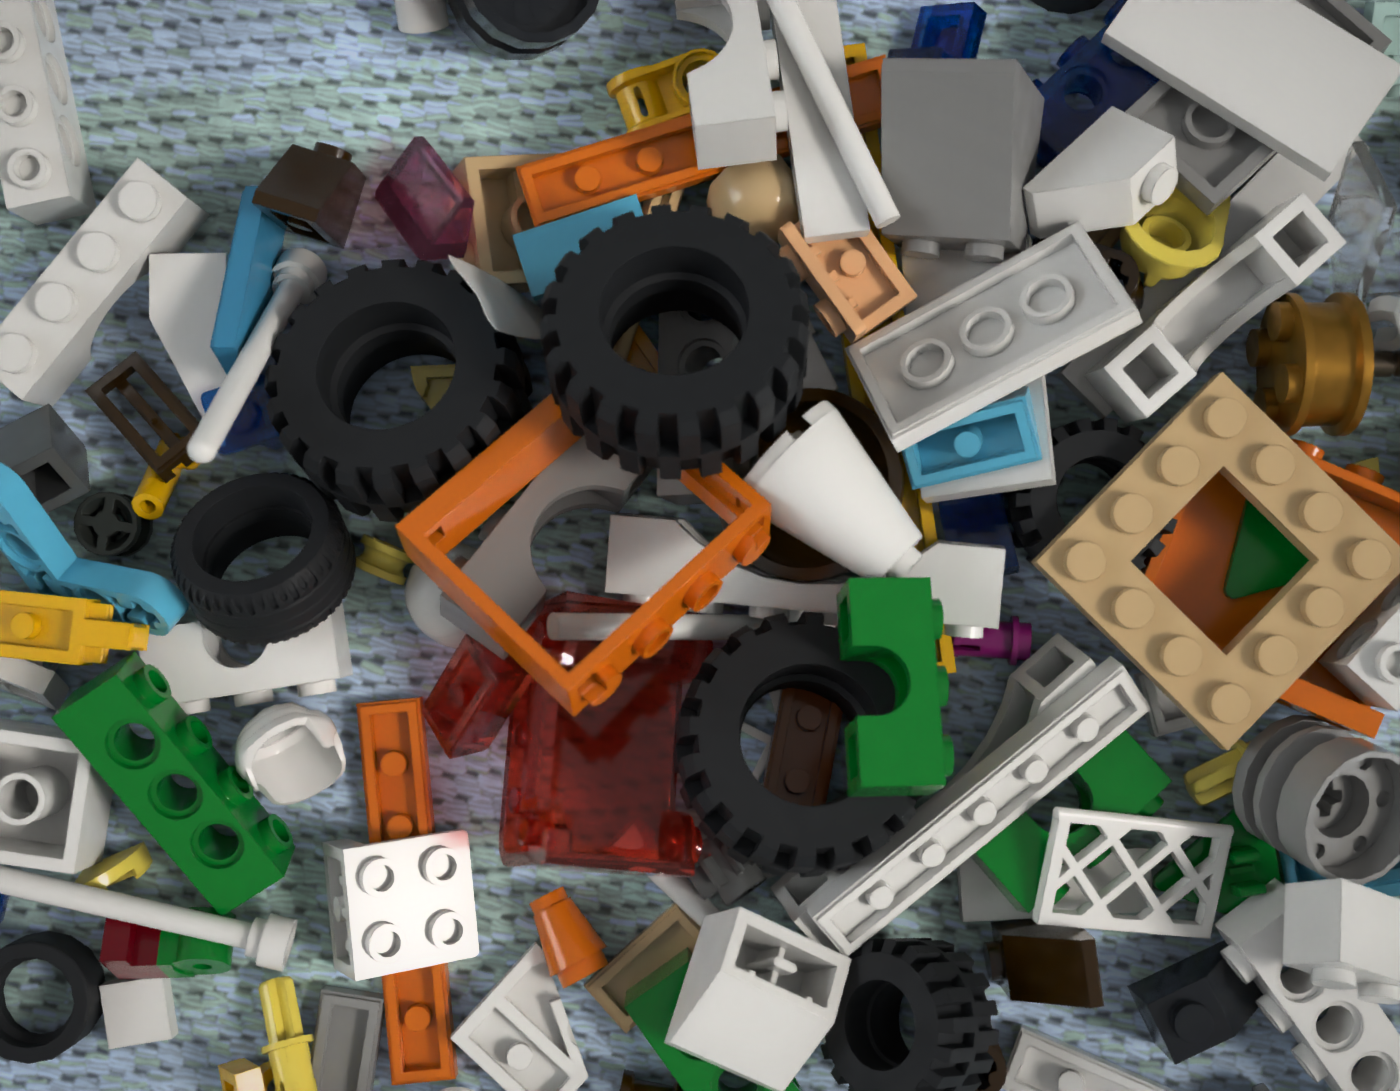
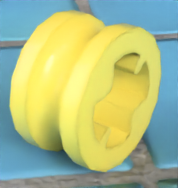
M363 534L360 542L364 545V551L360 556H356V567L387 581L405 585L407 578L403 574V569L409 563L414 564L407 557L405 550L378 538Z

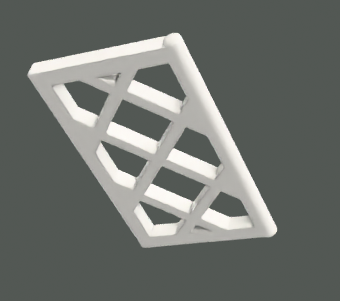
M1058 806L1053 809V817L1032 920L1040 925L1210 939L1230 844L1234 834V829L1231 825ZM1070 823L1096 825L1101 835L1073 857L1066 846ZM1132 829L1157 832L1161 841L1135 862L1120 841ZM1191 836L1211 837L1212 842L1209 856L1196 867H1193L1180 845ZM1108 848H1111L1124 871L1100 891L1096 892L1082 869ZM1171 854L1184 876L1157 898L1143 875ZM1073 877L1087 901L1076 910L1053 909L1056 891ZM1132 884L1135 885L1148 905L1136 916L1111 914L1106 907ZM1191 890H1194L1199 898L1195 921L1171 919L1166 911Z

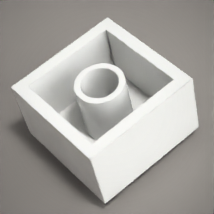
M0 718V864L76 874L102 862L113 795L112 788L58 726Z

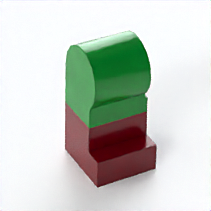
M213 907L189 908L219 915ZM232 912L224 915V917L237 919L236 915ZM106 918L99 962L118 979L195 977V975L220 974L229 971L232 964L233 946Z

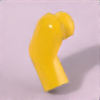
M174 433L179 440L184 438L180 437L178 433ZM161 439L155 452L160 457L170 448ZM194 461L187 467L180 463L172 470L176 476L168 483H165L148 465L131 501L134 512L138 516L149 520L161 517L181 476L182 468L194 470L201 463Z

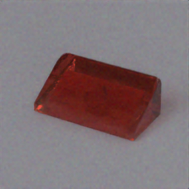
M465 634L422 706V714L449 759L481 752L491 745L534 678L509 654L505 660H502L478 641Z

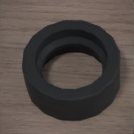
M44 931L25 935L0 949V1056L2 1058L26 1064L52 1060L91 1032L103 1014L99 986L106 981L103 967L89 947L71 935ZM40 959L49 962L61 970L71 985L74 1002L72 1014L63 1026L53 1032L39 1034L28 1031L14 1020L6 1007L3 991L6 978L13 968L24 961Z

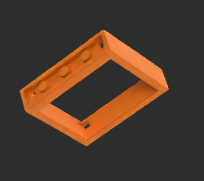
M551 393L396 524L395 528L407 557L575 717L589 703L592 706H598L608 699L619 686L622 680L621 673L640 655L647 659L656 654L672 635V625L688 610L692 609L694 612H698L705 608L716 597L722 587V579L739 563L742 566L750 565L763 553L771 539L769 536L771 503L723 462L721 473L705 477L700 476L699 468L681 470V480L679 481L725 520L729 526L568 673L446 556L449 551L581 438L580 436L573 435L564 423L560 406L555 404Z

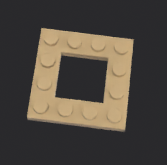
M1223 372L1213 375L1031 563L1215 745L1228 751L1400 574V546ZM1218 471L1309 560L1222 651L1131 562Z

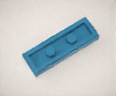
M245 186L244 191H242L210 344L212 351L226 374L229 373L273 296L272 284L274 276L272 269L281 255L285 236L284 229L251 203L258 186Z

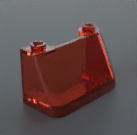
M566 591L545 601L543 611L526 633L569 673L604 640H551L548 637L546 627L548 616L551 613H634L643 604ZM687 611L685 614H701V613H695V612H689V611ZM668 640L653 656L644 659L640 655L621 673L622 680L608 699L598 706H592L589 703L575 717L514 660L499 828V853L503 865L539 870L675 878L695 877V864L699 860L702 850V835L689 813L675 811L677 773H674L672 753L676 746L674 730L681 709L682 685L691 683L692 679H695L702 662L713 651L712 640Z

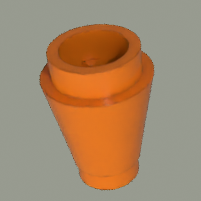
M563 886L529 904L535 915L533 917L550 977L557 975L563 989L609 965L602 949L608 946L571 897H568Z

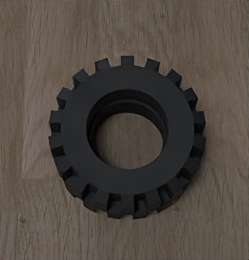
M1090 418L1075 420L1051 430L1056 485L1002 493V497H1008V509L1002 510L1004 524H1012L1015 534L1010 536V539L1016 548H1024L1029 554L1025 558L1028 562L1031 563L1066 526L1058 511L1057 491L1060 481L1067 470L1075 465L1088 463L1102 469L1112 479L1146 445L1140 440L1144 431L1133 425L1124 428L1118 427V420L1102 418L1097 421H1091ZM1172 518L1131 560L1139 570L1146 566L1143 561L1147 557H1157L1165 548V545L1159 540L1163 534H1173L1177 523L1176 519Z
M931 938L867 940L862 947H859L848 956L852 960L835 1023L825 1035L826 1043L820 1045L824 1060L832 1059L835 1065L831 1074L837 1084H849L848 1091H975L982 1084L978 1073L989 1072L994 1058L987 1053L988 1048L991 1045H998L999 1030L991 1028V1015H998L996 1001L987 1000L984 991L990 984L984 973H972L971 970L975 961L966 952H954V945L944 940H932ZM904 995L911 1005L915 1020V1037L911 1051L902 1038L899 1026V1010Z

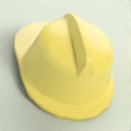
M1175 187L1170 197L1164 203L1155 205L1135 225L1121 227V250L1131 255L1137 263L1139 271L1144 273V286L1151 288L1161 279H1180L1196 268L1206 267L1219 257L1224 245L1230 209V196L1207 216Z

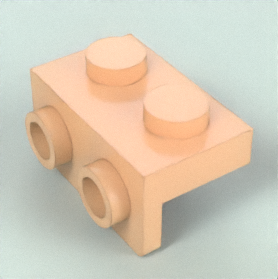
M789 221L779 228L778 242L782 247L780 248L779 259L784 256L790 259L801 276V282L806 280L820 301L814 304L813 308L833 337L836 338L841 333H844L852 345L916 300L917 294L871 230L867 237L807 244L801 236L799 221L794 225Z

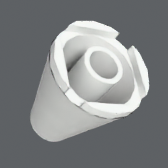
M822 401L802 416L812 426L804 433L797 430L791 435L788 431H785L757 461L743 480L771 503V524L862 578L904 577L923 557L915 548L923 536L840 412L829 401Z

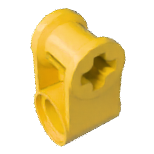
M705 48L693 49L653 65L627 70L612 78L606 84V89L609 97L617 99L627 128L626 133L690 114L689 93L686 91L688 85L687 73L705 65L718 54L713 50ZM639 99L644 100L648 112L647 116H643L638 104Z

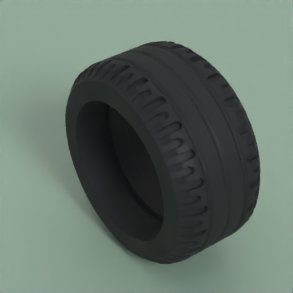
M288 473L253 474L219 486L204 496L188 511V514L178 526L171 544L170 561L174 579L196 618L216 636L233 643L238 642L242 645L275 644L279 641H287L293 637L296 638L300 634L307 633L313 627H317L320 622L328 618V615L333 614L335 608L341 605L342 599L346 598L347 591L352 586L356 570L354 544L335 501L332 498H328L311 480L295 474L289 475ZM279 536L308 538L301 552L290 563L272 574L248 581L222 579L228 566L239 554L261 541Z

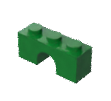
M930 577L848 578L836 595L840 661H866L878 665L890 676L896 692V701L891 713L856 716L844 728L848 797L931 795L946 786V776H951L954 769L953 741L950 734H942L940 707H946L948 702L949 680L945 666H937L935 640H940L943 633L944 616L940 599H932Z
M1126 730L1067 777L1077 791L1079 809L1152 816L1163 805L1164 800L1160 797L1159 793L1172 782L1168 775ZM1025 812L971 856L974 862L1016 910L1029 913L1034 909L1049 832L1042 829ZM1072 823L1069 828L1066 846L1074 857L1100 836L1101 833L1096 825ZM1108 848L1087 865L1086 868L1091 869L1103 861L1112 852L1111 848ZM1067 883L1056 891L1054 905L1069 891L1070 886Z

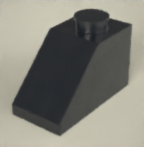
M1225 940L1127 986L1154 1043L1175 1065L1235 1037L1258 1009L1256 1000L1263 996V993L1253 980L1245 984L1227 964L1220 951L1228 946Z

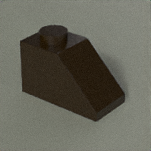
M316 142L313 150L292 144L257 187L251 203L287 232L344 249L366 177L351 162L352 154L341 148L322 142Z
M1032 918L991 922L993 941L984 942L983 945L986 970L989 980L999 981L1000 987L1010 1000L1083 1008L1104 1007L1095 938L1084 928L1040 925L1035 923Z

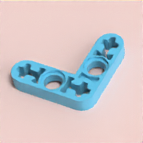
M0 462V550L32 593L101 600L100 603L114 605L113 621L150 625L149 634L156 636L167 635L187 612L189 607L179 588L161 575L150 571L78 558L27 484L11 468Z

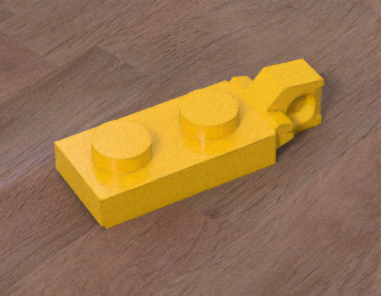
M0 590V657L93 666V663L107 664L109 648L147 651L150 625L113 621L114 605L100 603L101 600Z

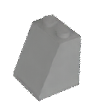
M883 58L881 69V176L901 217L883 227L882 235L901 247L902 255L918 259H938L940 257V250L964 251V258L971 261L1000 263L1003 262L1004 253L1019 254L1025 250L1028 219L1022 188L1035 177L1045 99L1017 59Z

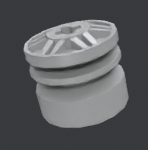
M1291 715L1269 724L1251 740L1237 764L1232 786L1235 813L1247 832L1326 879L1343 878L1363 885L1383 877L1400 861L1399 756L1362 738H1356L1343 729L1332 726L1315 716Z

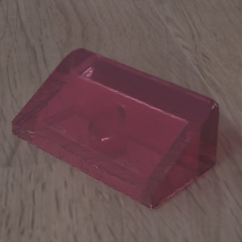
M415 136L380 182L375 191V199L420 260L449 259L448 255L464 258V254L467 251L475 201L425 137Z

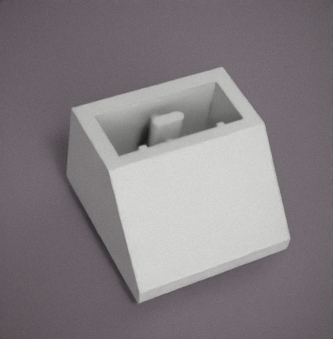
M741 906L704 916L664 1043L769 1090L785 1091L835 1023L852 959Z

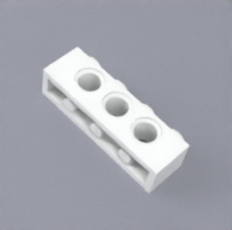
M0 0V180L6 209L35 225L91 214L96 209V202L54 0Z
M1274 878L1266 884L1267 893L1250 896L1213 924L1228 944L1226 948L1220 951L1221 955L1245 984L1253 980L1263 996L1256 1000V1004L1281 1034L1287 1030L1290 1031L1298 1042V1045L1290 1051L1301 1067L1316 1083L1324 1079L1332 1091H1400V1034L1379 1004L1358 999L1357 989L1342 990L1316 986L1312 984V974L1291 967L1281 974L1283 967L1285 885ZM1329 1007L1326 1015L1317 1022L1321 1012ZM1362 1058L1361 1062L1353 1069L1356 1062Z

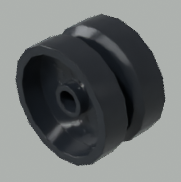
M448 0L459 28L480 49L505 60H533L556 50L573 36L593 15L599 0Z

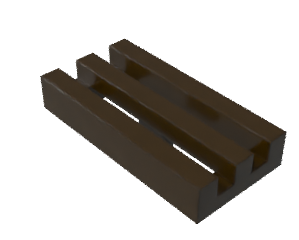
M136 351L85 390L165 483H168L176 476L172 470L180 463L187 467L194 462L187 453V445L199 422ZM137 372L190 433L179 440L126 379ZM114 388H117L170 448L160 457L107 397V394Z

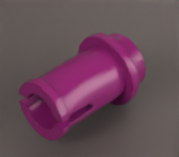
M1011 616L1009 622L999 621V629L984 628L983 638L974 639L951 636L954 657L970 656L1007 659L1009 666H1016L1017 660L1026 661L1030 658L1032 626L1031 623L1019 622V616Z

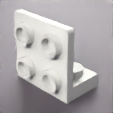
M453 829L363 844L351 839L322 842L335 970L354 981H360L472 958L478 955L479 942L467 831Z

